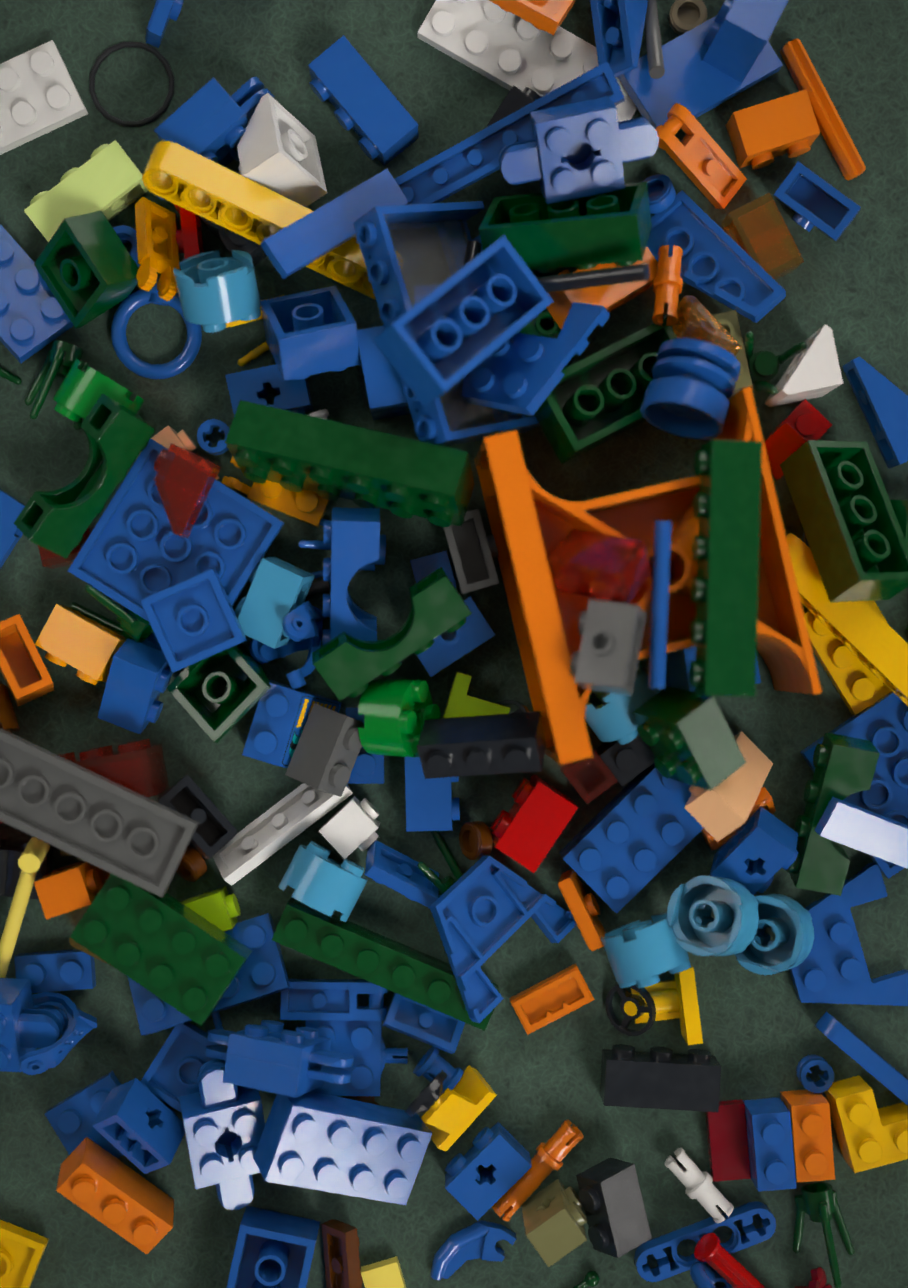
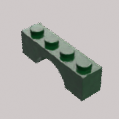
M102 393L80 425L89 442V456L83 471L73 482L63 488L54 491H35L14 521V525L29 541L64 558H67L73 548L80 543L84 532L96 515L103 510L105 502L116 486L125 478L127 470L139 453L146 448L150 437L155 431L138 414Z
M442 567L409 588L411 597L410 613L403 627L394 635L379 641H364L343 632L312 653L313 665L339 701L347 696L354 698L360 695L369 687L368 682L380 674L382 676L390 675L401 666V660L413 652L415 655L425 652L434 644L433 639L445 631L452 633L466 623V617L472 613Z
M825 732L822 744L816 745L813 755V765L816 767L812 780L807 781L804 789V801L806 802L804 814L797 817L795 831L798 833L796 846L798 855L793 864L786 869L796 888L841 896L850 859L840 844L821 837L815 831V828L832 796L843 800L854 793L870 790L880 754L870 740Z

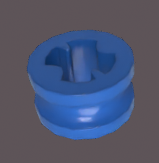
M210 419L205 421L197 431V441L200 447L212 455L224 454L229 450L225 440L230 428L221 420ZM218 427L220 428L218 431L221 434L225 433V439L218 441L217 447H210L212 443L209 440H205L206 434H212L213 428Z
M808 1055L799 1061L796 1068L797 1077L808 1091L822 1093L832 1086L834 1071L824 1058L818 1055ZM815 1065L821 1071H824L823 1075H818L821 1079L817 1082H813L810 1077H806L807 1072L812 1073L810 1068Z

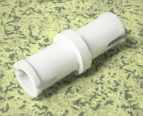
M678 1148L673 1153L683 1166H680L671 1155L666 1159L664 1165L686 1187L685 1193L692 1200L696 1199L717 1224L723 1222L726 1219L716 1205L728 1217L733 1212L734 1205L712 1183V1176L706 1171L702 1172L685 1153V1150Z

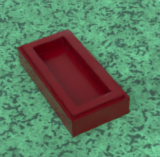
M742 1099L719 1101V1112H705L710 1172L713 1182L751 1179L745 1103Z

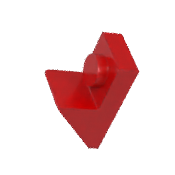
M806 399L802 400L764 440L771 475L776 480H779L784 475L780 466L781 463L808 440H818L832 426Z

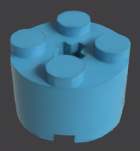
M219 250L209 251L182 260L179 263L180 271L174 268L176 286L183 316L186 321L202 325L204 332L212 333L224 330L226 323L237 320L249 321L260 317V296L252 256L249 253L231 250L232 257H220Z
M639 662L632 696L591 690L585 710V721L602 742L617 740L620 745H624L635 739L639 734L637 731L639 725L632 712L659 693L657 688H648L649 676Z
M310 841L307 847L299 845L278 887L285 891L289 885L295 889L291 897L330 917L334 910L342 913L340 921L347 922L368 881L363 876L365 868L347 858L343 860L342 864L329 858L331 850L314 841Z
M700 875L675 889L668 903L667 920L669 927H673V932L677 938L676 941L686 951L699 956H730L742 953L753 940L759 921L758 901L746 887L735 880ZM712 910L715 914V919L711 917Z
M767 894L755 896L758 901V928L753 940L742 953L734 954L737 958L736 960L748 971L759 975L777 974L799 966L809 955L814 942V927L811 914L799 902L785 895ZM772 927V932L775 933V940H771V935L765 933V928Z
M667 912L651 916L653 923L651 920L643 922L637 920L607 932L605 937H601L616 983L619 984L620 988L630 987L637 984L638 988L648 987L660 981L659 974L669 971L670 974H675L691 967L688 952L676 941L677 938L673 932V927H669Z

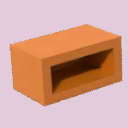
M807 89L735 111L726 124L739 168L751 165L752 169H760L775 161L774 157L788 154L789 158L800 156L811 149L810 146L820 134Z
M20 614L0 622V671L18 707L54 691L53 681Z
M79 861L53 870L36 880L34 885L46 920L91 905L109 878L110 872L86 861Z
M807 1089L781 1091V1100L789 1109L791 1116L796 1182L835 1180L830 1103L822 1093H813Z

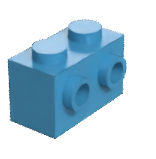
M277 557L262 558L249 578V582L252 584L247 596L240 600L235 610V615L238 618L244 635L274 649L287 645L289 636L283 630V618L305 602L315 575Z

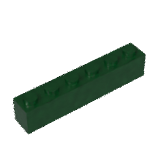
M710 440L701 445V451H697L695 456L694 469L695 475L700 476V493L695 494L693 512L694 517L699 518V535L694 536L692 555L694 560H698V576L692 580L691 598L693 602H697L696 619L691 621L690 640L692 644H696L695 661H691L689 666L690 686H695V695L755 697L762 442Z
M293 897L288 901L273 935L272 941L481 1030H486L494 1011L493 1009L480 1023L473 1022L469 1018L450 964L348 920L347 922L340 921V917L332 914L330 917ZM491 982L499 992L498 984Z

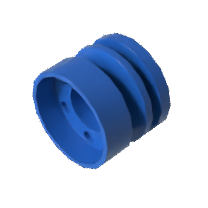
M679 338L664 342L659 347L657 362L653 366L654 380L648 384L642 402V416L651 425L675 436L705 440L718 437L723 432L729 412L728 399L735 391V382L740 374V362L727 350L706 341Z

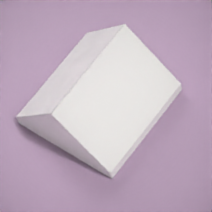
M825 324L805 340L807 344L806 349L794 357L775 386L777 393L769 395L765 402L766 405L775 407L799 402L804 399L822 397L843 384L832 328Z

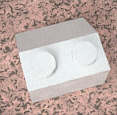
M269 93L261 97L245 129L246 131L237 145L240 161L239 173L307 207L327 194L316 138Z

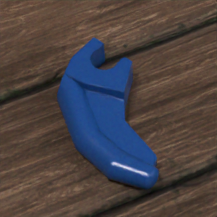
M481 1220L450 1235L434 1255L430 1272L431 1277L437 1281H440L441 1278L448 1279L467 1260L481 1258V1260L502 1262L505 1258V1251L498 1248L496 1243L499 1240H506L513 1245L516 1241V1233L502 1224Z

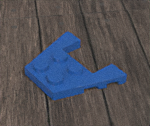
M573 302L557 339L515 333L464 376L462 397L469 404L533 416L563 378L562 369L574 354L581 355L589 344L586 339L597 325L603 327L610 316L609 312L604 306Z
M482 856L430 906L469 1018L476 1023H480L504 999L481 970L480 966L512 934L532 917L551 943H559L577 925L571 911L561 908L556 904L555 900L527 884L526 880L491 856Z
M874 862L864 866L862 871L849 880H845L841 896L827 894L819 901L816 900L805 907L812 917L814 927L813 946L807 958L799 966L789 970L797 998L801 1003L908 1006V970L904 969L874 979L870 978L850 909L853 906L888 896L880 868Z

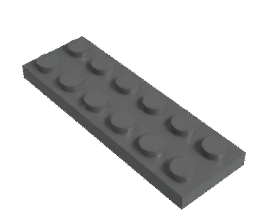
M0 728V821L163 897L199 822Z

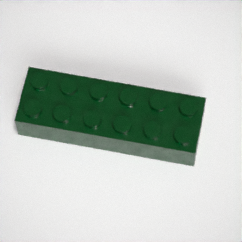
M240 400L225 440L243 475L253 482L265 483L268 480L280 483L285 489L294 492H301L302 489L314 491L320 497L327 500L337 501L339 498L353 501L362 508H376L377 506L389 509L393 514L402 518H412L413 515L427 518L430 523L440 527H450L451 524L462 527L475 485L469 453L466 451Z

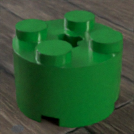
M78 359L74 361L53 397V400L57 402L54 410L78 423L81 418L85 419L102 393L136 414L145 401L138 395L134 401L129 400L132 392L88 366L85 373L82 372L85 364Z
M387 678L368 682L369 687L362 693L358 706V715H364L365 728H358V732L365 751L369 754L383 756L419 757L417 744L425 720L440 719V708L437 704H433L428 683L425 680Z

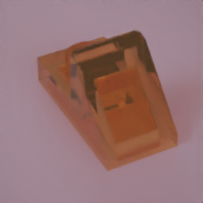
M695 296L683 297L678 305V321L676 324L671 325L677 339L690 338L706 341L722 347L735 356L742 346Z

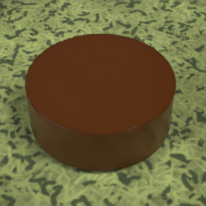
M483 821L466 822L460 830L459 844L466 858L477 860L482 856H489L491 853L492 835L489 827Z
M188 845L176 872L183 879L189 882H196L207 872V865L201 854L195 848Z

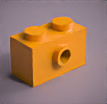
M56 604L35 645L47 651L44 657L49 661L62 667H66L69 664L78 669L77 677L90 684L97 685L99 681L107 682L113 656L127 639L71 607Z

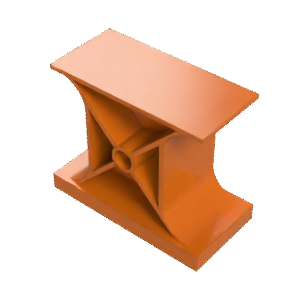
M746 387L728 399L729 412L723 432L718 437H715L714 440L762 442L757 652L762 656L770 671L774 690L813 695L822 693L754 397L751 387ZM517 430L485 437L476 455L475 464L491 533L494 535L499 557H497L533 712L540 711L546 740L545 754L560 765L590 758L593 755L585 725V710L591 690L580 687L574 682L575 676L571 675L572 657L575 651H580L582 636L578 632L581 612L587 611L589 599L639 605L646 614L639 659L649 657L652 578L649 575L648 564L649 561L653 564L655 520L672 521L666 653L696 646L690 640L691 621L696 619L697 602H693L691 598V584L693 578L698 576V560L693 559L692 544L694 536L699 535V518L694 517L693 503L695 494L700 493V476L684 478L589 501L570 502L550 495L531 477L524 464Z

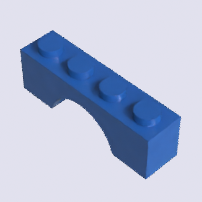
M332 507V521H324L323 541L325 545H331V558H324L323 581H331V594H323V617H330V629H323V645L343 632L360 640L377 641V616L365 612L356 605L349 594L348 585L360 568L379 560L380 509Z

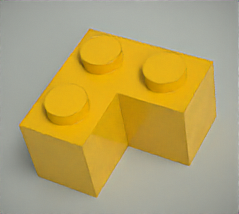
M859 1075L833 1082L832 1086L825 1091V1094L830 1103V1113L842 1157L853 1172L858 1173L908 1159V1105L901 1102L877 1109L872 1088Z

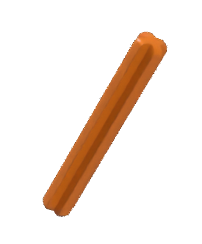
M796 38L787 42L780 50V54L799 91L807 89L819 130L844 178L849 181L860 176L866 170V166L801 40Z

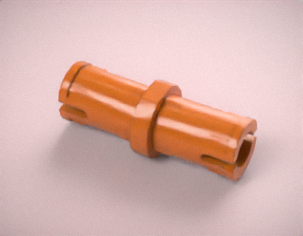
M664 245L658 249L657 274L653 282L655 302L652 321L657 325H662L663 315L667 314L666 326H671L678 321L679 294L682 293L683 279L680 277L683 249L673 245L672 257H669V245Z

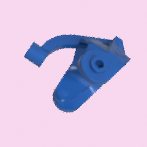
M308 600L283 618V630L289 636L287 645L274 649L252 639L249 646L250 654L257 662L268 663L294 652L309 650L307 660L302 668L286 674L292 690L306 685L304 677L308 676L315 669L312 653L321 647L323 620L327 617H323V610L312 606Z
M43 992L33 994V1008L59 1010L65 1020V1029L61 1034L62 1038L53 1045L25 1054L20 1059L21 1071L27 1075H36L45 1072L48 1068H55L93 1028H97V1018L81 1011L72 1000L60 993Z

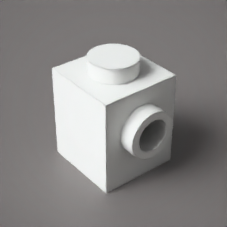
M354 796L320 828L319 832L346 859L356 848L363 852L379 837L375 831L380 825V822L376 819L380 814L366 798L360 802Z

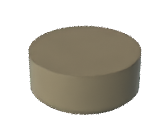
M676 0L669 12V24L676 34L682 35L706 22L708 13L702 0Z

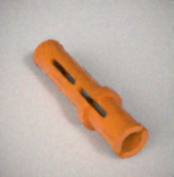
M566 1119L546 1143L542 1142L536 1148L537 1153L531 1159L532 1167L492 1206V1209L499 1217L504 1213L502 1217L504 1221L508 1222L515 1212L553 1170L558 1171L564 1165L562 1160L584 1138V1135L575 1124L571 1126V1121Z

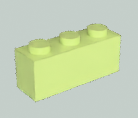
M114 140L110 144H103L96 148L91 154V159L79 168L74 167L65 172L60 179V183L51 190L42 191L34 196L30 206L24 212L49 242L65 218L102 211L109 221L146 193L148 189L143 183L142 173L118 142Z

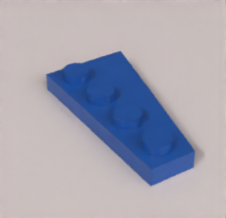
M681 190L676 195L674 202L666 210L656 213L651 217L652 228L647 242L648 249L658 262V249L661 246L669 245V257H672L673 245L681 247L683 249L680 277L687 284L732 310H736V312L755 323L786 297V290L684 191Z

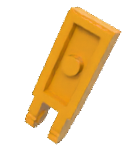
M142 196L135 204L138 263L140 264L136 274L137 284L140 289L150 291L156 283L158 273H160L161 276L157 283L159 297L170 301L177 292L173 270L174 268L180 270L178 244L176 243V213Z
M232 456L230 463L234 464L235 467L239 468L237 462ZM224 476L221 482L232 490L247 495L249 500L317 528L329 503V500L320 497L314 491L302 489L301 492H294L285 489L280 483L268 480L265 483L253 482L252 487L231 476Z

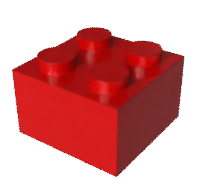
M533 774L530 780L526 778L521 780L512 794L515 803L509 812L504 809L501 810L492 823L491 829H493L492 838L495 848L535 873L578 807L572 799Z

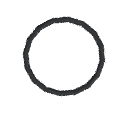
M124 41L108 47L96 59L89 74V92L95 108L107 120L122 127H141L156 121L168 109L174 95V75L169 62L157 49L142 42ZM125 47L141 48L153 53L163 63L169 78L168 94L163 106L152 116L140 121H123L110 115L100 105L95 93V75L101 62L112 52Z

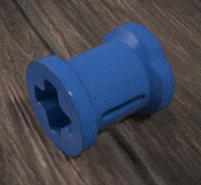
M432 1046L419 1060L413 1073L417 1077L422 1075L431 1082L443 1070L448 1076L443 1081L442 1092L447 1088L453 1090L460 1081L464 1071L460 1067L454 1068L439 1055L440 1050Z

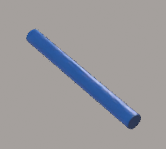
M655 520L648 688H665L672 521Z

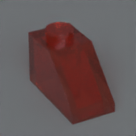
M171 443L169 449H163L156 459L154 470L157 471V475L154 480L173 533L180 537L188 538L221 467Z

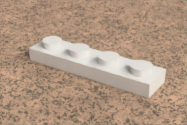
M303 783L247 825L212 856L223 880L232 886L352 795L353 792L348 784L344 789L342 797Z

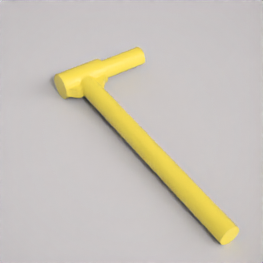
M32 837L18 860L21 872L0 940V978H6L37 871L50 848V844L36 837Z

